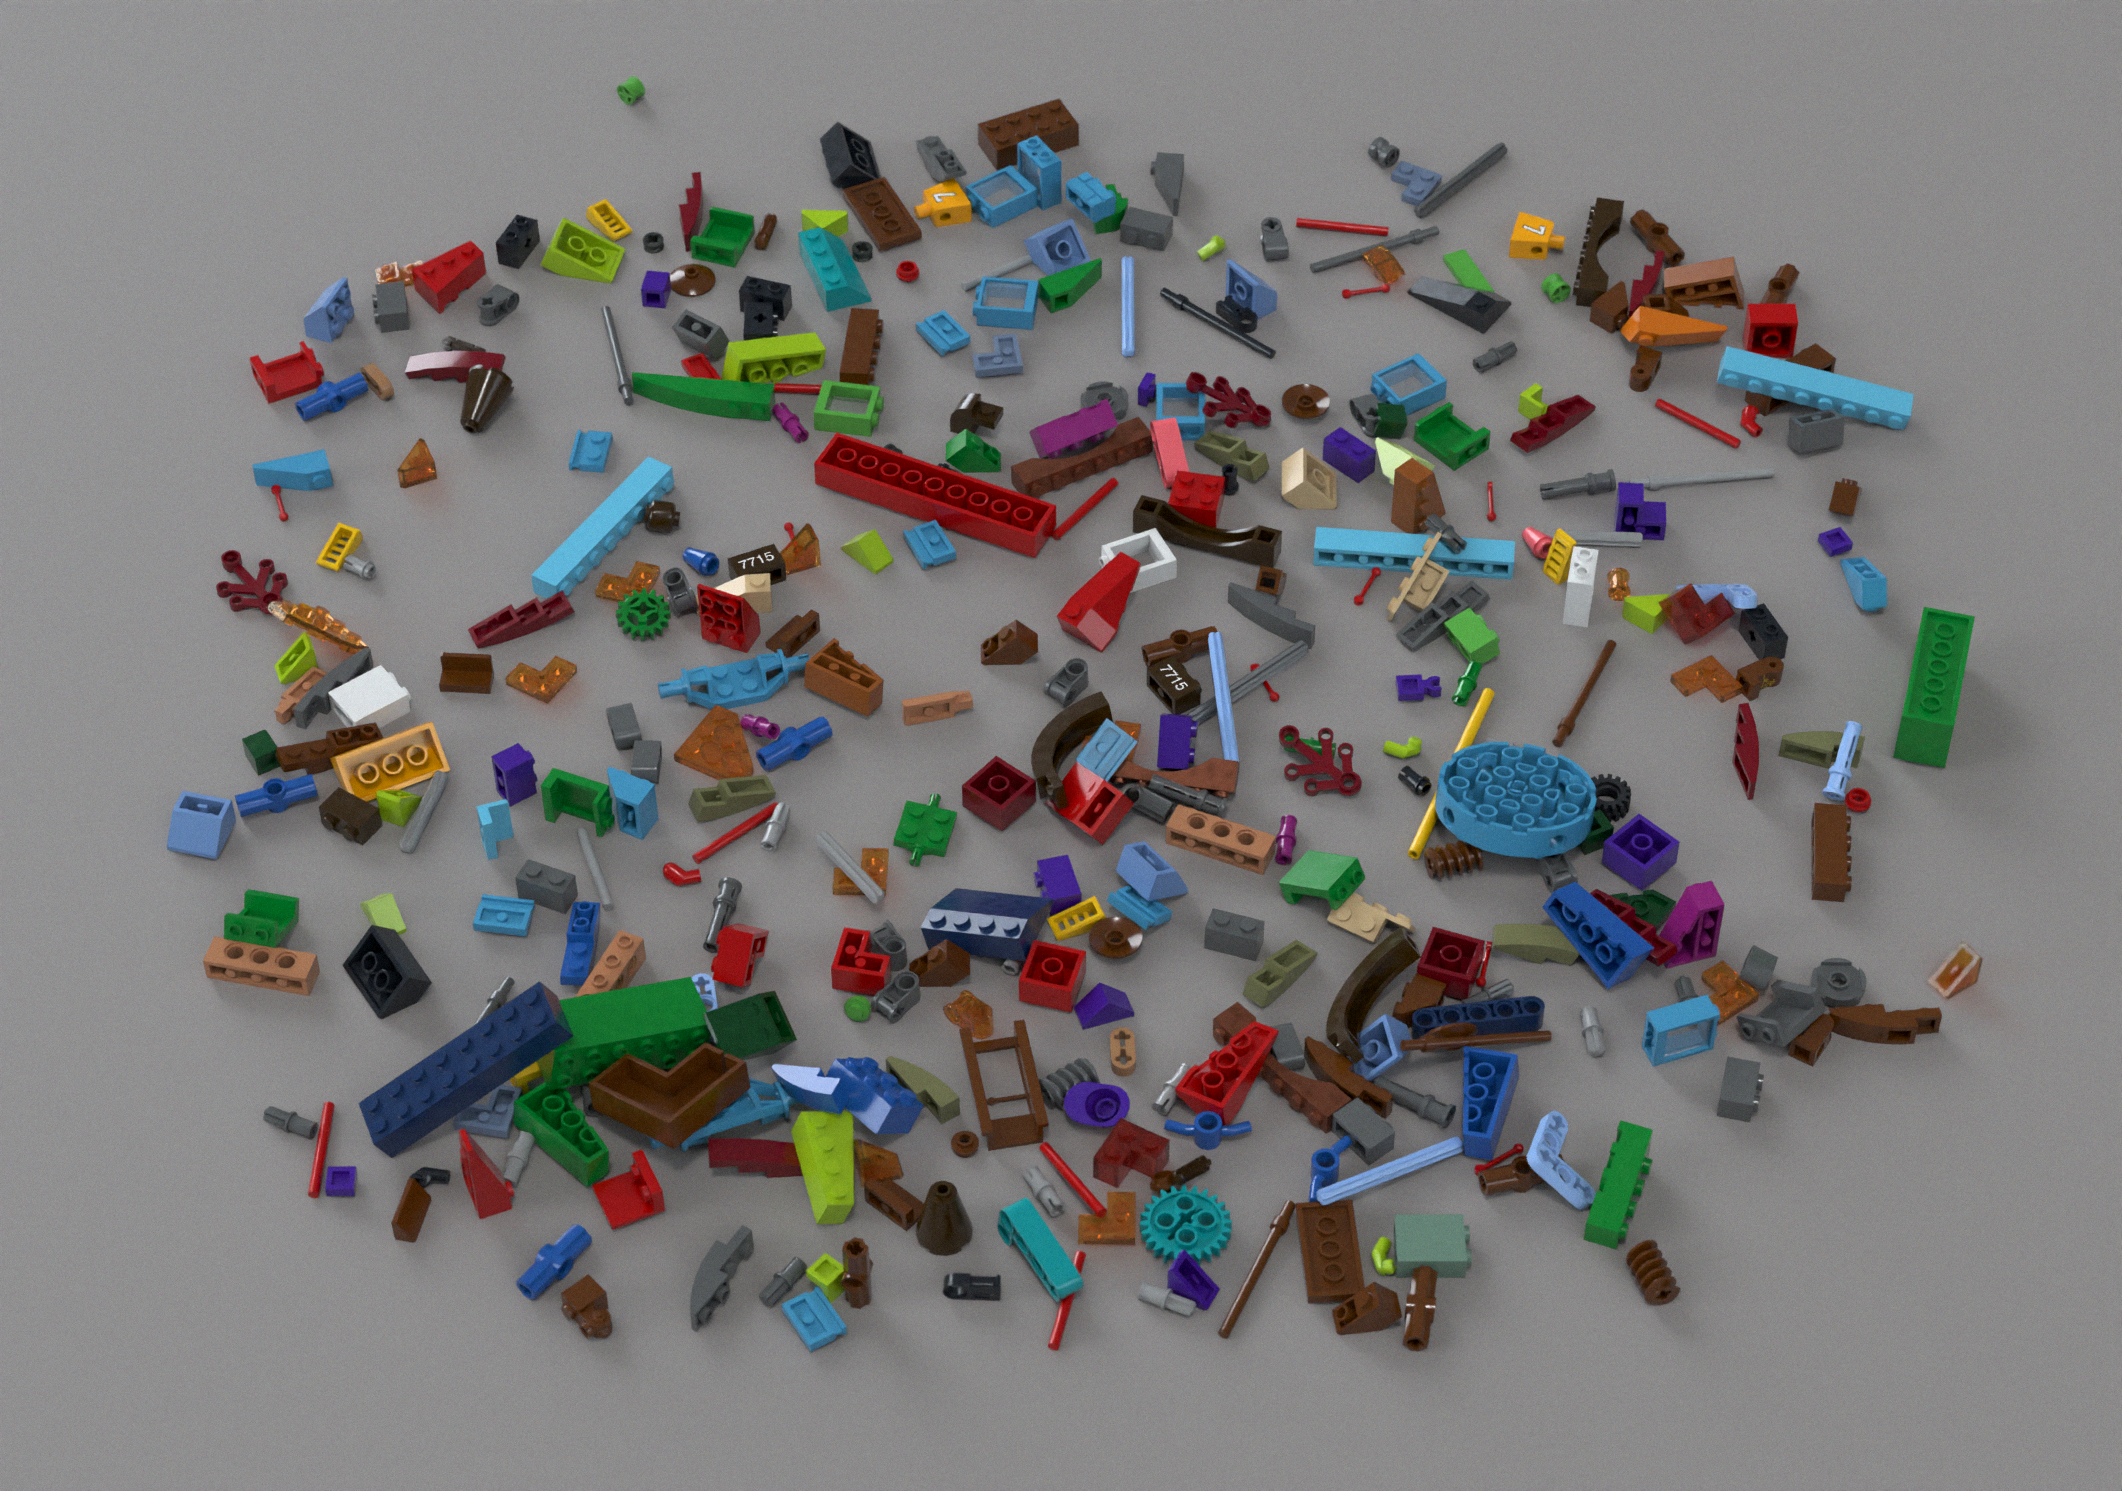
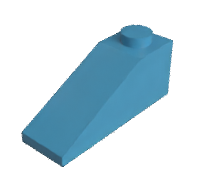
M325 449L252 465L257 486L272 487L273 485H279L284 489L313 491L333 486Z
M1865 557L1840 559V564L1854 601L1865 611H1877L1880 607H1887V578Z

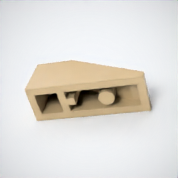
M770 573L743 575L714 588L745 598L756 613L772 612ZM699 607L697 608V617H700Z

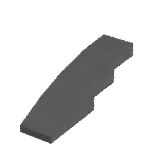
M1471 580L1456 594L1451 591L1438 604L1435 605L1431 602L1396 634V637L1415 651L1447 633L1444 622L1469 607L1473 612L1477 611L1490 600L1489 594Z
M1230 582L1228 585V603L1238 612L1263 629L1287 641L1296 643L1299 640H1303L1307 643L1308 649L1312 648L1315 643L1316 625L1296 619V611L1276 605L1277 597Z
M366 647L344 660L306 693L293 709L297 727L307 729L318 712L328 715L331 711L328 692L373 668L370 648Z

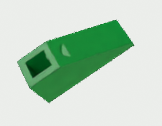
M1098 258L1038 279V298L1048 311L1054 313L1072 307L1102 278V259Z

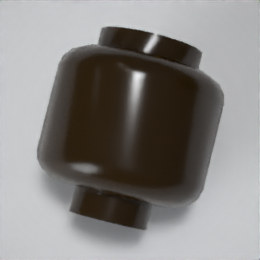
M653 500L650 505H646L644 524H647L648 529L651 531L670 533L673 530V526L679 525L681 512L676 511V505L673 502Z

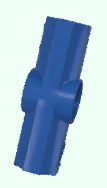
M360 372L336 384L332 381L324 382L318 387L316 393L295 402L296 410L303 421L328 409L331 412H338L345 407L348 400L369 391L368 384Z
M824 716L818 717L798 729L788 727L780 733L778 740L756 751V758L765 771L771 770L791 758L801 760L808 755L811 747L833 736L832 728Z
M312 774L285 782L278 778L267 780L263 788L235 795V800L240 817H244L265 810L280 813L285 811L290 803L318 796Z
M579 1224L572 1225L553 1245L548 1243L539 1250L535 1263L516 1281L517 1288L525 1297L530 1300L532 1298L536 1299L555 1279L561 1280L568 1275L572 1269L573 1261L592 1243V1238L586 1229Z

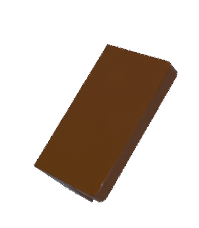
M811 609L803 617L796 615L765 642L766 648L777 653V649H782L786 658L792 657L820 632L819 613Z
M441 653L442 673L439 682L440 692L491 694L494 680L491 655Z
M871 1178L864 1184L865 1202L906 1232L918 1222L924 1203L890 1178L885 1179L881 1184Z

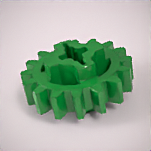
M643 588L641 593H637L634 589L632 590L633 596L630 597L625 594L624 602H618V610H616L617 625L622 627L624 635L630 632L631 639L633 640L636 636H640L641 641L645 640V636H649L651 640H654V633L662 635V627H669V619H671L669 602H664L663 595L656 597V590L654 589L650 594L646 593V588Z

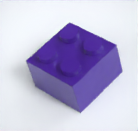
M1638 814L1604 841L1602 863L1643 891L1677 863L1680 842L1644 816Z

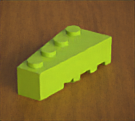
M815 332L729 342L721 379L755 383L772 382L773 384L782 382V379L786 376L793 375V377H797L821 369L826 348Z
M801 1111L791 1130L816 1223L843 1224L854 1205L853 1114L849 1111H842L841 1114L824 1111Z

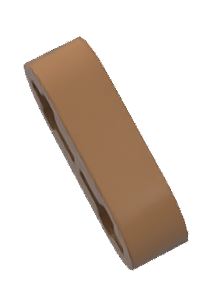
M374 363L361 368V374L364 376L366 383L381 400L394 395L391 382Z
M1125 1027L1116 1028L1110 1034L1111 1069L1114 1074L1121 1077L1133 1074L1136 1068L1135 1036L1130 1029ZM1119 1039H1125V1047H1120ZM1120 1057H1126V1065H1121Z

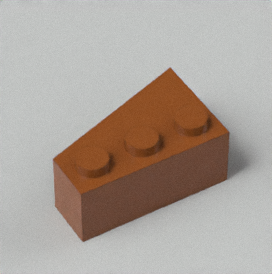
M1734 257L1664 269L1665 292L1680 305L1699 307V304H1714V308H1722V305H1728L1744 310V289Z
M1410 458L1395 469L1391 523L1405 533L1418 534L1428 528L1425 525L1428 515L1436 514L1440 518L1446 514L1434 472L1414 458Z
M835 638L806 662L804 687L867 717L882 704L884 680L865 663H858L854 659V654L851 651H844L839 646V641Z

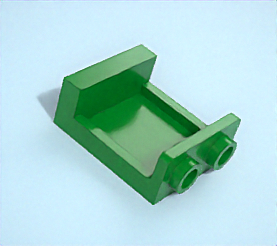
M711 207L709 210L710 220L701 236L694 235L690 241L692 259L735 268L755 234L754 216Z
M1448 402L1442 407L1435 409L1434 412L1426 417L1420 418L1415 423L1414 441L1455 471L1489 449L1491 431L1485 427L1474 431L1453 415V404Z
M556 768L551 769L541 784L545 820L555 823L561 813H565L595 823L597 836L603 837L607 829L610 830L615 820V816L612 813L613 799L610 797L609 785Z
M1308 850L1278 883L1286 902L1289 904H1296L1304 895L1326 898L1331 909L1338 910L1365 880V875L1357 857Z
M248 889L244 894L243 910L239 914L227 913L224 916V939L275 948L299 922V898Z

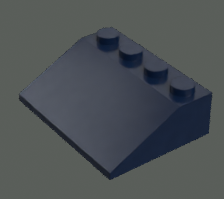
M955 888L930 908L921 926V931L928 950H931L932 947L947 939L970 953V955L1026 961L1033 941L1037 940L1054 901L1052 898Z

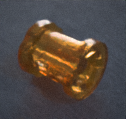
M1624 568L1610 570L1607 574V580L1610 583L1608 596L1615 601H1623L1624 597H1629L1631 594V589L1628 586L1630 574Z

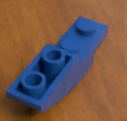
M573 902L566 934L567 946L560 974L561 985H583L594 969L600 920V902Z

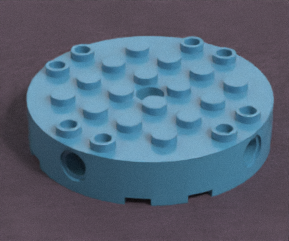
M1488 742L1461 749L1452 755L1450 761L1443 763L1439 772L1435 808L1441 822L1461 841L1496 854L1542 859L1545 856L1565 853L1586 839L1593 823L1597 800L1595 794L1596 787L1584 769L1561 754L1555 757L1545 753L1546 748L1525 743L1523 748L1509 746L1508 742Z

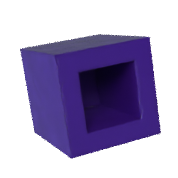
M647 270L641 287L642 306L666 309L671 293L670 272Z

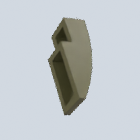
M1209 430L1194 443L1198 450L1219 466L1223 467L1226 464L1235 465L1234 468H1238L1237 475L1255 482L1270 469L1266 453L1247 448L1245 439Z
M1808 731L1783 735L1779 756L1829 769L1831 762L1835 763L1844 733ZM1859 735L1851 767H1858L1865 736Z
M767 775L719 779L717 787L693 789L688 804L697 822L748 810L775 797L776 792Z
M1499 924L1493 927V949L1539 964H1542L1547 958L1569 966L1580 955L1558 927L1538 924Z
M1298 940L1293 941L1266 958L1263 968L1247 977L1243 995L1265 1008L1281 996L1305 972L1318 953Z
M892 1056L886 1058V1073L896 1077L897 1083L900 1086L915 1093L916 1099L924 1107H927L941 1124L960 1115L959 1096L939 1078L905 1060Z

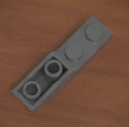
M928 136L917 140V149L924 158L925 168L936 180L945 181L966 175L965 168L952 149L947 150L939 136Z
M742 1225L727 1244L716 1240L701 1262L695 1276L690 1298L692 1330L697 1332L703 1324H707L719 1304H723L728 1299L731 1292L729 1278L735 1274L740 1262L744 1258H748L754 1248L752 1230Z

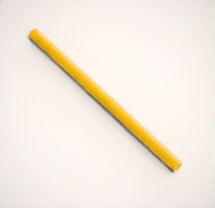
M1483 689L1454 753L1472 746L1495 696V692L1492 689ZM1436 792L1407 852L1408 856L1412 859L1420 858L1438 819L1435 808Z

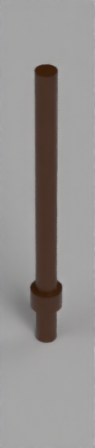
M1614 640L1606 642L1568 714L1561 719L1557 727L1558 732L1552 741L1554 746L1561 747L1567 735H1570L1575 728V720L1616 647Z
M1549 1030L1435 1038L1433 1035L1421 1036L1420 1039L1402 1040L1400 1047L1402 1051L1420 1050L1422 1053L1434 1052L1436 1049L1464 1046L1551 1041L1552 1035Z
M1287 1200L1279 1215L1275 1216L1270 1224L1271 1231L1218 1331L1220 1337L1227 1339L1233 1330L1280 1236L1286 1233L1290 1225L1289 1219L1296 1207L1294 1202Z

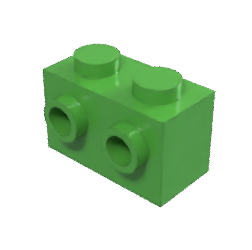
M1470 607L1444 622L1448 638L1468 662L1475 660L1484 664L1500 654L1498 647L1500 639L1493 629L1489 630L1483 617L1480 614L1476 615Z

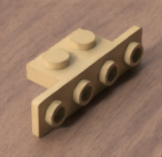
M1437 532L1434 539L1429 536L1422 550L1426 551L1422 558L1417 556L1410 570L1414 571L1410 578L1405 576L1398 590L1402 591L1398 599L1393 597L1386 609L1390 611L1387 617L1389 621H1392L1402 602L1421 612L1433 601L1450 572L1429 559L1441 538V533Z
M1354 892L1338 910H1331L1327 918L1329 923L1376 944L1386 922L1399 928L1402 926L1404 930L1412 934L1416 931V928L1410 924L1412 921L1410 918L1397 913L1396 917L1388 914L1386 907L1375 902L1372 906L1364 903L1365 898Z

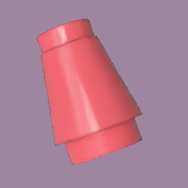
M1527 527L1522 533V538L1535 557L1546 559L1553 538L1533 527Z

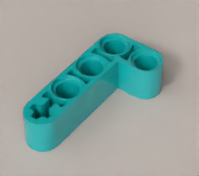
M1027 1197L1000 1210L997 1228L1001 1238L1009 1246L1014 1243L1018 1245L1050 1295L1056 1301H1060L1083 1288V1280L1078 1270Z

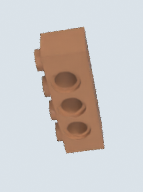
M1178 804L1166 825V844L1260 875H1264L1275 855L1276 836L1195 810L1194 808Z
M619 930L575 997L627 988L646 960L644 938Z
M214 936L203 959L207 978L310 996L320 973L316 954L288 950L283 947L273 948L233 941Z

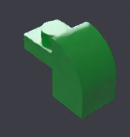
M1115 184L1106 185V189L1112 190L1116 196L1115 212L1106 218L1103 217L1102 220L1096 223L1092 222L1095 234L1111 233L1120 230V223L1128 210V198H1122L1121 193H1117Z

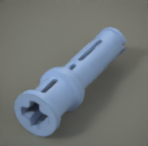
M1846 722L1835 764L1829 768L1828 774L1830 777L1827 787L1822 791V794L1827 798L1838 801L1845 800L1846 794L1844 791L1846 784L1852 776L1850 771L1851 762L1863 727L1857 722Z

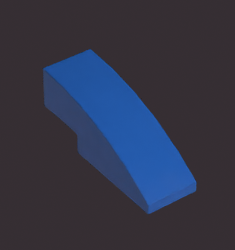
M773 1064L771 1067L777 1081H779L785 1092L806 1106L824 1112L841 1114L849 1100V1095L841 1078L825 1077L821 1068Z

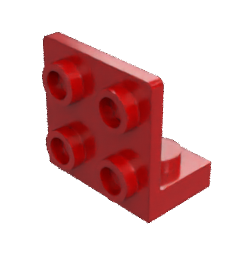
M642 1149L632 1152L633 1165L629 1166V1172L592 1186L593 1192L613 1230L665 1211L663 1190Z

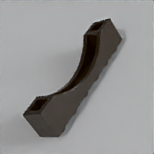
M1597 197L1595 206L1590 207L1589 220L1592 221H1587L1585 234L1589 236H1584L1582 250L1586 251H1581L1579 265L1582 266H1578L1576 280H1579V282L1575 281L1573 287V295L1577 296L1576 305L1591 307L1595 300L1607 292L1609 276L1602 269L1597 253L1609 239L1619 234L1624 201Z
M1141 495L1133 510L1134 533L1139 534L1156 528L1165 541L1274 568L1281 553V530L1261 525L1238 530L1210 527L1184 516L1164 500Z

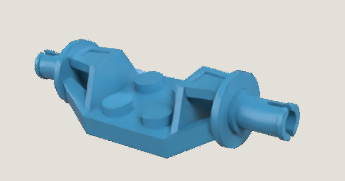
M777 649V653L756 655L754 659L707 668V665L688 671L685 668H681L679 680L658 683L659 695L661 699L683 694L688 704L695 702L714 711L765 702L783 684H788L789 673L805 670L806 662L810 658L808 653L786 658L782 649ZM778 668L779 674L767 681L765 672ZM691 685H705L708 694L692 691Z
M749 1078L751 1086L749 1090L679 1146L683 1152L687 1151L689 1146L707 1143L711 1134L723 1132L758 1119L762 1125L781 1117L788 1119L790 1117L789 1106L800 1102L789 1096L779 1081L773 1082L772 1085ZM758 1095L775 1097L776 1100H760ZM648 1136L653 1150L666 1146Z

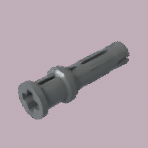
M1608 469L1607 472L1599 474L1590 472L1582 478L1540 484V492H1543L1541 494L1542 499L1586 491L1588 494H1595L1599 490H1616V479L1613 469Z
M1153 774L1148 786L1150 790L1152 789L1192 805L1195 810L1220 818L1228 802V798L1221 799L1210 795L1205 789L1199 792L1156 774ZM1164 786H1168L1178 791H1181L1185 793V795L1164 788ZM1190 796L1196 797L1197 800L1190 798ZM1206 802L1217 805L1218 807L1215 808L1213 806L1207 805Z
M724 877L720 879L718 884L720 890L718 896L713 900L714 913L705 942L703 943V948L711 953H717L719 946L716 945L718 933L720 930H723V927L727 926L730 914L736 910L737 903L735 900L737 894L742 890V884L734 878Z
M1381 1075L1377 1077L1374 1085L1384 1088L1392 1094L1394 1101L1418 1111L1420 1117L1424 1119L1428 1117L1439 1122L1440 1126L1447 1128L1454 1118L1456 1106L1453 1104L1446 1105L1435 1100V1096L1431 1094L1424 1096Z

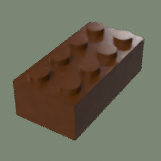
M1060 99L978 123V145L997 171L1009 165H1018L1017 143L1036 135L1054 153L1079 146V124Z

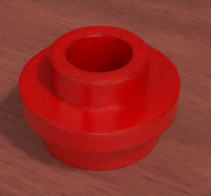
M912 261L901 262L896 270L897 278L905 282L916 280L920 274L916 263Z
M1853 788L1845 797V805L1854 812H1864L1871 806V797L1865 789Z

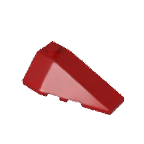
M1119 552L1071 596L1057 614L1062 630L1096 650L1103 652L1118 632L1119 621L1122 613L1126 610V602L1129 593L1133 590L1141 563L1123 552Z
M1256 1021L1252 1022L1230 1039V1043L1220 1051L1214 1050L1210 1053L1208 1060L1199 1066L1195 1064L1191 1067L1175 1088V1093L1197 1115L1204 1111H1212L1221 1117L1222 1125H1229L1245 1101L1279 1034L1278 1030Z
M465 1129L459 1130L462 1176L479 1219L511 1210L510 1198L515 1195L510 1180H504L498 1167Z

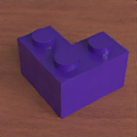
M1618 482L1614 531L1642 533L1643 540L1664 541L1666 502L1644 501L1643 483Z
M1167 713L1160 715L1157 767L1189 769V764H1194L1195 748H1191L1192 738L1197 737L1198 721H1193L1194 715Z

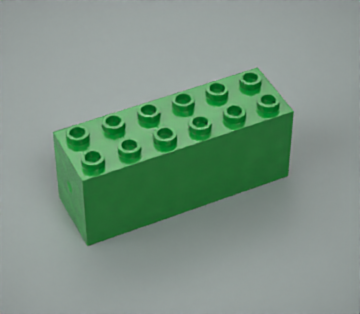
M1928 607L1923 608L1893 758L1945 768L1975 616Z
M691 977L562 999L559 1002L573 1037L540 1058L537 1064L549 1090L589 1083L625 1054L637 1057L659 1069H670L683 1061L705 1042L709 1044L711 1033L707 1029L706 1021L702 1015L707 1010Z

